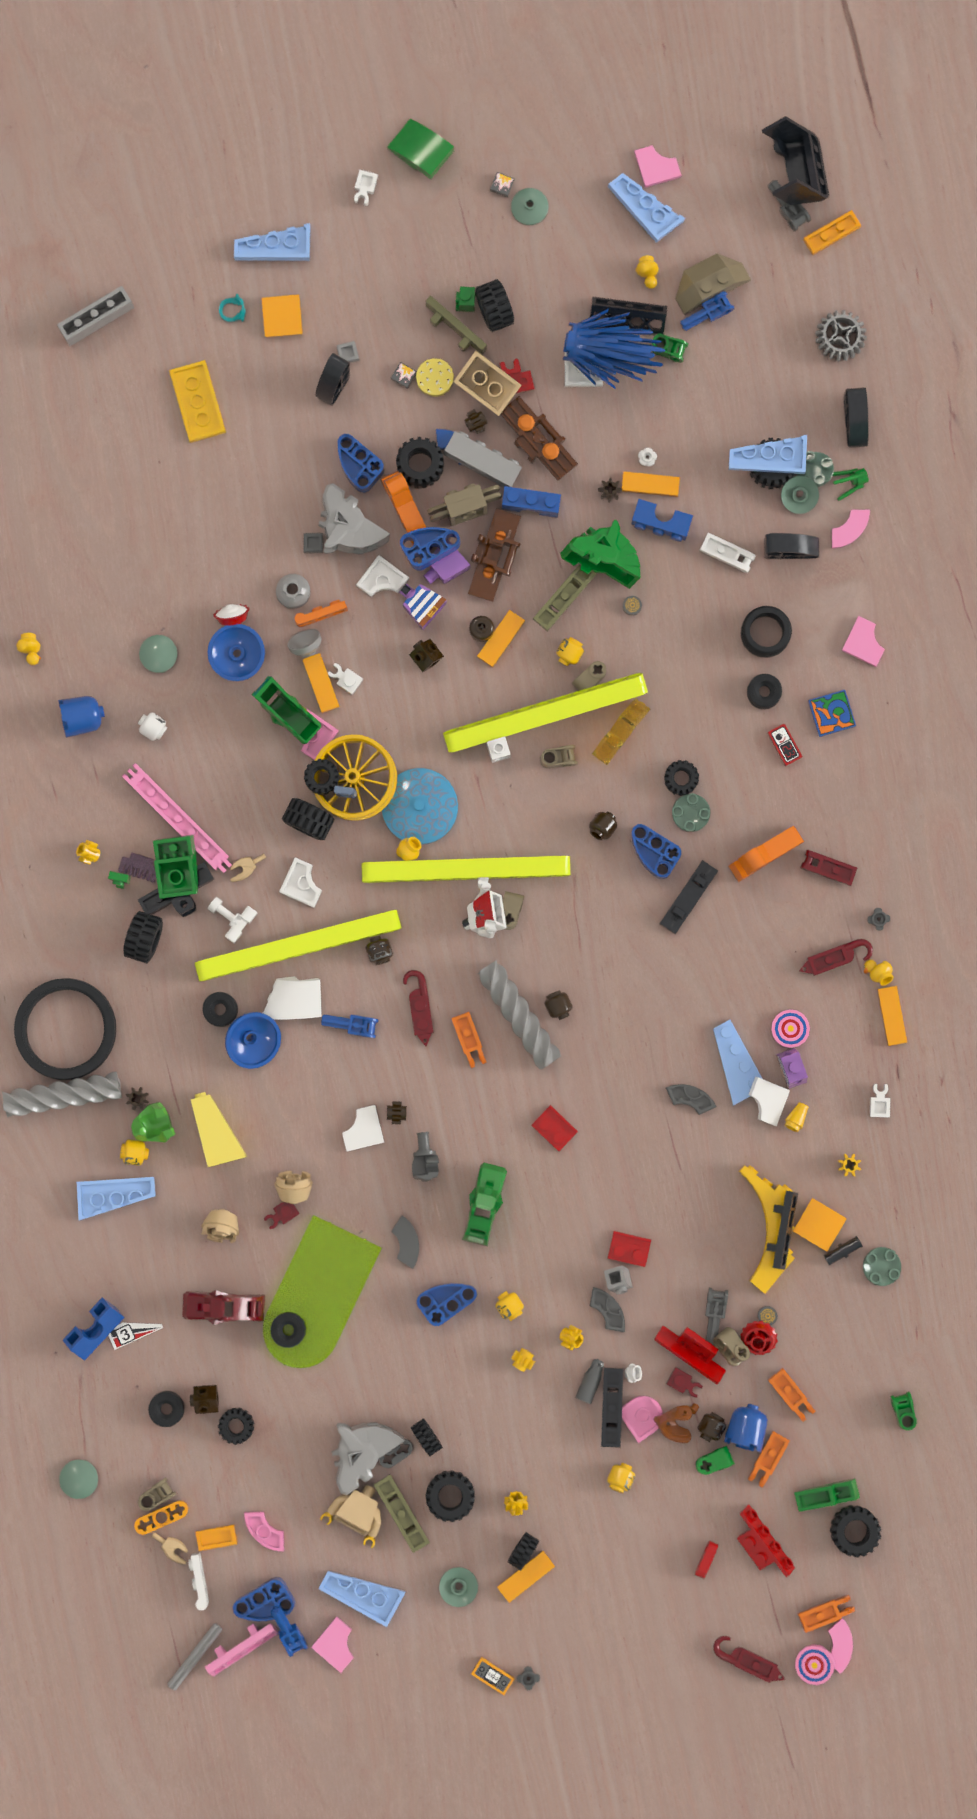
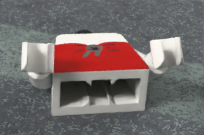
M481 877L478 878L480 893L467 906L468 918L464 919L462 924L466 930L471 929V931L478 933L479 936L493 938L496 931L507 928L502 895L490 891L491 884L488 883L489 878Z

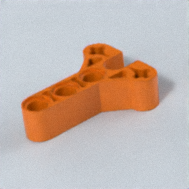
M395 471L381 478V483L393 503L406 532L409 533L416 529L426 528L403 474Z
M792 826L760 846L748 851L728 867L737 881L740 882L802 844L804 840L795 826Z

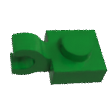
M110 871L108 879L113 881L112 884L116 885V888L124 889V883L129 884L131 877L126 874Z

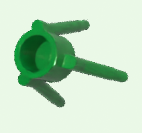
M855 468L833 473V476L850 474L849 477L834 481V485L851 481L852 485H856L838 497V501L856 490L864 488V484L869 481L865 468L859 470Z

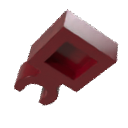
M282 1202L273 1208L276 1214L265 1216L264 1221L272 1218L274 1224L269 1228L274 1229L280 1220L285 1224L299 1215L300 1212L294 1204Z
M677 1367L674 1368L666 1382L667 1385L682 1394L687 1389L689 1394L695 1398L698 1395L693 1393V1388L696 1386L701 1389L703 1388L698 1382H690L692 1376Z

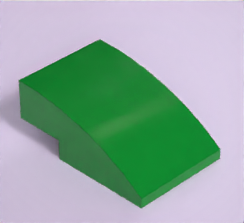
M409 119L387 146V149L414 170H419L430 180L454 152L452 144L413 119Z
M186 835L154 840L153 846L156 859L154 860L159 898L197 894L198 876L194 836Z

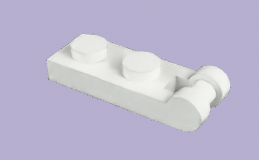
M710 533L707 534L700 549L701 552L729 564L744 573L749 572V565L756 557L755 554ZM739 555L744 557L743 562L737 561Z
M198 1552L193 1553L188 1562L190 1571H194L195 1578L192 1579L193 1590H197L198 1593L196 1608L198 1610H205L209 1604V1597L201 1553Z

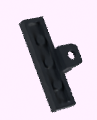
M205 862L197 866L199 889L215 879ZM158 888L138 899L143 911L151 915L170 904H173L176 911L182 917H186L196 911V904L191 895L160 899Z

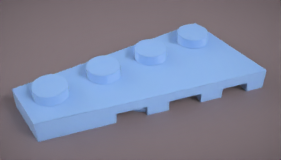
M623 173L608 184L611 192L656 243L685 220L682 215H677L672 211V208L668 205H663L657 200V197L645 192L639 184Z
M310 223L298 228L290 227L280 232H268V234L262 236L254 235L234 240V260L310 261Z
M807 435L730 449L729 470L805 474Z
M728 1020L713 1028L734 1106L750 1097L749 1092L755 1077L763 1078L731 1020Z
M155 1177L77 1182L79 1221L155 1197Z
M329 1570L318 1588L385 1627L388 1626L406 1593L403 1590Z

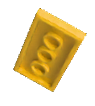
M203 360L169 370L189 442L192 443L226 433L206 361Z

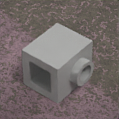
M618 1266L604 1271L608 1290L616 1294H624L628 1292L627 1289L633 1288L629 1269L626 1267Z

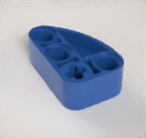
M342 434L338 438V453L343 472L352 486L359 492H368L384 474L383 462L350 434ZM344 441L352 443L348 448L342 447L341 444ZM362 452L366 454V457L363 460H358L356 458V455L358 453ZM372 466H379V470L375 469L372 471ZM361 479L368 480L366 486H360L358 482Z
M426 527L404 534L400 539V545L413 569L421 571L456 551L460 547V537L456 531L450 529ZM450 537L457 539L456 543L452 545L446 541ZM410 540L414 542V545L411 548H406L404 546L406 541ZM433 547L440 548L438 554H432L430 550ZM417 557L422 558V562L419 564L415 559Z
M637 824L633 827L631 839L640 862L655 877L659 879L667 878L681 857L680 847L643 824ZM635 830H644L645 836L643 838H637L635 836ZM653 839H659L661 841V847L653 848L651 845V841ZM673 849L676 850L677 852L675 854L677 855V857L673 856L672 858H670L668 856L670 853H668L667 851H672ZM658 866H666L668 872L665 875L659 874L657 871Z
M441 1284L422 1292L417 1298V1305L431 1325L440 1326L471 1304L477 1297V1291L473 1286L467 1284ZM471 1289L474 1292L473 1298L465 1299L463 1291ZM423 1296H428L431 1299V1304L427 1307L422 1306L420 1303V1298ZM450 1300L458 1303V1308L455 1311L447 1308V1303ZM434 1312L442 1314L440 1322L432 1320Z
M274 1577L238 1598L233 1605V1612L237 1617L246 1620L270 1621L274 1620L271 1615L274 1607H281L285 1615L290 1614L294 1609L295 1599L284 1580L280 1577ZM273 1583H276V1585L280 1584L278 1592L272 1590ZM262 1593L264 1601L257 1602L254 1594ZM281 1601H290L291 1607L289 1609L282 1608ZM245 1603L247 1611L240 1612L237 1604Z

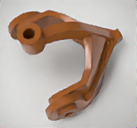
M695 1403L691 1406H677L660 1416H655L654 1422L666 1438L674 1442L688 1443L692 1437L690 1431L680 1427L676 1420L687 1421L691 1419L692 1414L695 1415L699 1406Z

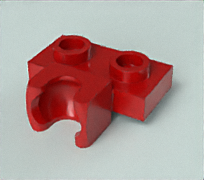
M518 358L513 361V369H507L504 362L499 363L500 369L521 384L516 394L535 389L531 371L521 372Z

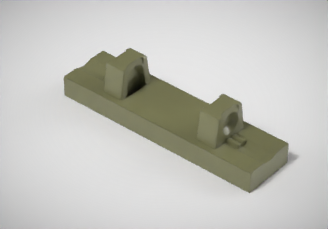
M430 295L425 301L426 307L434 313L430 323L436 327L441 321L445 322L463 338L458 344V347L463 352L471 345L483 355L487 350V344Z
M579 564L534 616L533 620L548 632L594 579L597 573L591 571L587 575L580 570L581 564ZM551 606H553L559 612H555Z
M391 1474L373 1484L412 1552L414 1553L429 1544L428 1538Z

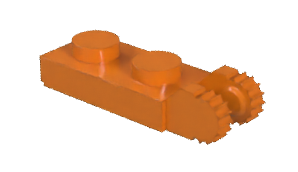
M470 1012L451 1018L470 1067H475L474 1059L470 1052L475 1050L478 1051L480 1062L482 1064L486 1063L481 1049L482 1045Z
M783 1368L768 1379L769 1383L792 1411L794 1410L802 1422L806 1420L805 1415L797 1408L802 1403H804L810 1413L816 1412L807 1401V1397Z
M772 1431L754 1463V1468L748 1480L752 1482L759 1469L765 1471L758 1485L763 1488L769 1476L774 1472L790 1440Z
M846 1595L836 1600L833 1599L798 1613L805 1633L855 1611L854 1607H847L840 1612L837 1605L851 1600L850 1596Z

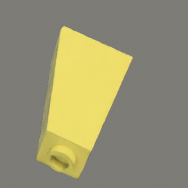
M206 1092L195 1094V1098L191 1099L207 1166L212 1167L246 1158L247 1155L213 1097L206 1095Z

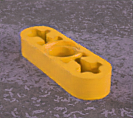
M177 1500L139 1517L134 1524L135 1531L138 1534L145 1535L184 1518L189 1510L188 1504L183 1500ZM176 1505L183 1506L182 1515L179 1512L172 1515L174 1519H171L170 1512L177 1508ZM164 1512L167 1515L166 1522L159 1523L156 1520L157 1513ZM152 1515L153 1523L146 1527L147 1530L144 1531L143 1528H139L141 1520L146 1523L151 1520L149 1516Z

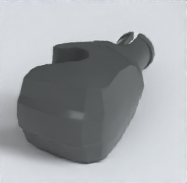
M429 1132L417 1133L419 1150L413 1153L412 1175L416 1180L428 1182L438 1177L439 1158L436 1151L430 1149Z

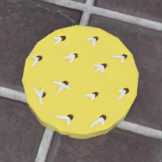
M432 358L426 360L417 370L416 381L418 387L426 395L428 394L433 397L444 395L453 384L454 375L452 368L442 359Z

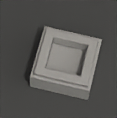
M355 341L336 345L340 357L350 363L360 361Z

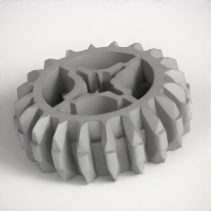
M837 310L834 311V316L828 313L827 319L824 317L821 319L822 324H818L817 328L819 330L815 333L818 336L816 343H822L818 349H825L823 352L824 356L830 353V360L837 356V362L840 361L841 357H843L844 361H847L848 355L853 359L855 353L859 354L861 352L860 348H864L865 343L862 341L867 339V336L863 335L866 333V329L861 328L864 323H857L859 317L855 316L853 319L852 312L848 316L845 315V310H842L841 315H839ZM840 323H845L849 326L843 327L840 325ZM829 326H832L834 335L827 340L826 330ZM855 332L856 341L850 346L848 337ZM838 333H839L840 335H843V334H844V335H845L844 338H842L841 336H840V337H837ZM838 344L843 349L836 348L833 345Z

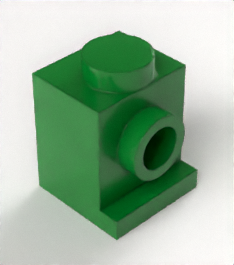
M460 286V292H456V311H475V287Z

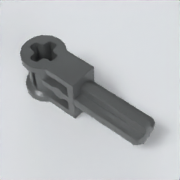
M773 180L768 185L771 192L782 187L777 180ZM776 197L782 206L780 207V213L793 231H797L798 227L805 222L809 223L811 221L809 213L801 204L789 205Z
M708 1288L705 1316H709L706 1341L712 1345L713 1339L719 1333L720 1318L725 1319L728 1290L716 1291Z

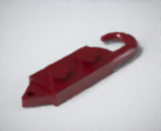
M865 939L851 941L808 957L799 972L816 976L853 961V949L860 946H865L868 950V954L863 958L866 961L872 956L873 947Z
M411 970L404 975L403 984H407L410 976L418 978L419 989H415L410 993L409 1001L414 1035L427 1046L434 1031L426 979L420 971Z
M721 1636L714 1642L713 1649L718 1658L768 1683L785 1680L778 1669V1664L743 1647L735 1648L730 1655L720 1649V1643L724 1640L730 1641V1637Z

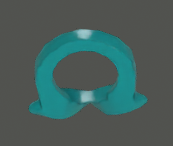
M236 294L233 298L224 299L220 303L219 314L223 320L227 322L241 320L244 322L246 310L244 301L239 297V294ZM226 304L241 305L242 309L234 317L228 318L223 314V307Z

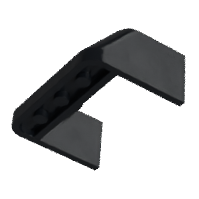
M787 116L762 129L763 134L773 139L774 151L785 158L789 182L773 191V196L789 205L821 202L829 197L821 145L816 134Z

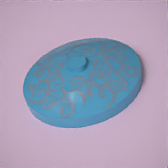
M415 768L397 775V786L394 796L386 808L382 810V815L387 827L397 838L402 840L404 838L416 837L421 842V845L438 841L450 831L457 818L458 801L454 788L444 776L430 769Z

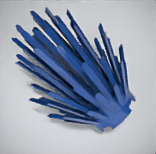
M609 309L579 323L569 322L568 326H571V331L569 330V333L566 332L563 352H567V356H564L563 360L570 361L595 386L596 382L590 377L591 375H596L615 389V385L609 382L608 378L619 383V380L607 372L616 375L617 372L642 381L633 372L646 375V372L655 374L657 372L656 370L634 364L663 366V363L650 361V359L655 356L651 351L662 353L665 352V349L635 343H661L660 340L639 338L640 335H634H651L653 331L629 329V326L594 329L624 323L626 319L621 320L620 318L628 316L630 312L597 320L601 315L608 312Z

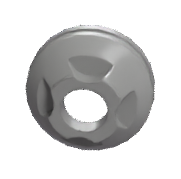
M289 574L278 582L276 596L283 606L296 609L307 603L311 590L305 578L297 574ZM290 584L297 585L298 591L296 594L291 595L287 592V587Z
M316 629L303 630L295 634L288 641V648L294 655L301 657L312 656L321 644V634Z

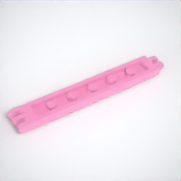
M135 763L133 767L137 772L134 773L129 769L128 772L132 777L129 779L126 774H123L122 777L181 836L193 835L195 850L215 870L219 868L224 873L226 869L222 864L225 863L228 867L232 865L227 860L229 856Z

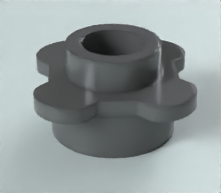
M876 908L872 916L867 918L869 924H873L876 930L881 931L886 922L890 921V916L882 912L881 908Z
M530 1666L524 1668V1672L517 1676V1681L522 1683L526 1690H532L535 1683L540 1681V1676L535 1674Z

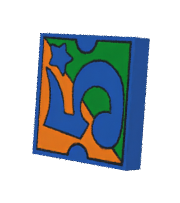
M845 690L808 700L819 737L856 727Z

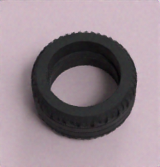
M761 606L753 609L745 617L741 626V639L744 646L749 652L758 657L768 658L780 654L787 647L792 635L789 618L783 611L773 606ZM770 617L779 623L782 629V637L776 645L764 647L752 639L750 627L756 619Z

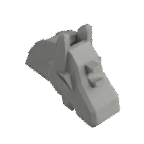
M333 483L326 486L322 499L325 511L321 512V517H325L326 521H319L318 525L325 529L324 532L327 538L324 545L325 554L333 553L336 550L350 554H364L376 550L378 547L389 542L390 533L364 518L361 510L357 507L358 499L352 495L345 499V491Z
M378 1422L362 1423L353 1427L344 1423H338L337 1428L341 1437L338 1448L332 1451V1456L338 1455L340 1457L339 1461L334 1462L335 1466L338 1467L336 1483L340 1493L348 1495L359 1487L358 1479L360 1478L364 1482L370 1480L373 1477L371 1470L375 1467L378 1459L404 1442V1436L391 1427L378 1424Z

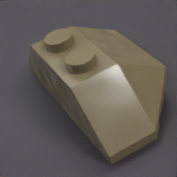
M717 253L684 270L676 301L685 315L701 307L702 303L723 291L728 293L751 281L742 263Z

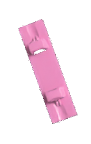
M270 1623L259 1631L258 1627L252 1624L247 1627L251 1637L228 1652L221 1646L214 1649L218 1658L205 1666L208 1674L212 1676L217 1675L278 1634L276 1626Z

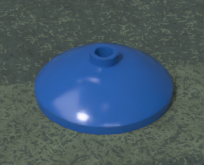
M246 625L224 626L212 636L209 642V663L213 670L224 679L230 681L247 680L254 676L263 665L265 658L264 643L259 634ZM240 650L241 655L235 657L234 651Z
M249 1012L238 1017L228 1028L225 1037V1048L230 1059L237 1065L248 1069L259 1068L269 1063L277 1054L281 1044L279 1026L270 1016L261 1012ZM251 1034V1038L246 1039L247 1035Z

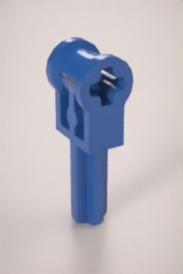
M726 291L702 303L703 309L683 319L680 322L683 330L687 331L708 318L710 322H713L733 311L735 307L730 304L726 297Z
M324 1014L321 1025L348 1030L347 1034L376 1038L374 1032L379 1019L357 1015L344 1018Z
M274 1607L271 1615L280 1628V1631H278L279 1638L288 1655L292 1657L294 1653L302 1649H308L307 1642L296 1623L291 1625L282 1608Z

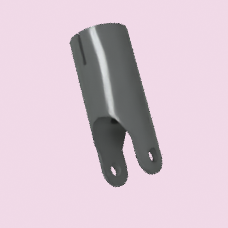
M599 1359L592 1361L575 1398L592 1404L601 1381V1372L604 1367L602 1361Z

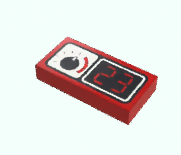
M785 723L767 733L785 766L803 757Z

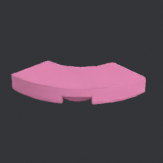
M851 510L847 522L841 527L831 530L832 549L851 544L863 533L869 520L870 510Z
M244 1512L245 1523L250 1534L262 1546L274 1551L284 1552V1531L276 1530L270 1526L264 1512Z
M843 1618L828 1629L833 1644L831 1654L835 1662L834 1668L840 1674L847 1667L853 1651L851 1631Z

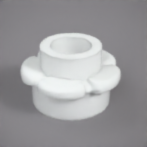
M651 448L641 450L638 454L640 464L652 466L657 459L656 452H653Z
M629 1364L625 1369V1377L630 1383L641 1379L642 1369L640 1366Z

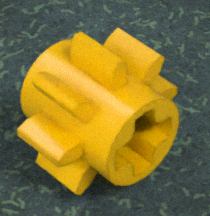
M88 840L85 843H80L76 850V854L79 856L78 861L91 865V862H96L100 857V850L97 848L98 844Z
M844 1154L845 1159L838 1160L841 1163V1167L838 1170H844L845 1177L848 1175V1172H851V1175L854 1177V1171L861 1170L858 1167V1163L861 1160H855V1154H852L851 1158ZM847 1160L849 1162L854 1163V1165L851 1166L852 1170H850L849 1168H845V1165H847Z
M573 1325L562 1329L559 1335V1339L562 1341L560 1345L571 1351L574 1348H579L583 1343L582 1330Z
M521 1348L520 1352L515 1350L511 1357L514 1360L512 1365L523 1372L527 1368L531 1370L536 1362L532 1360L534 1354L524 1348Z
M520 1491L510 1492V1496L505 1497V1511H509L510 1514L515 1516L523 1515V1510H528L527 1496H524Z

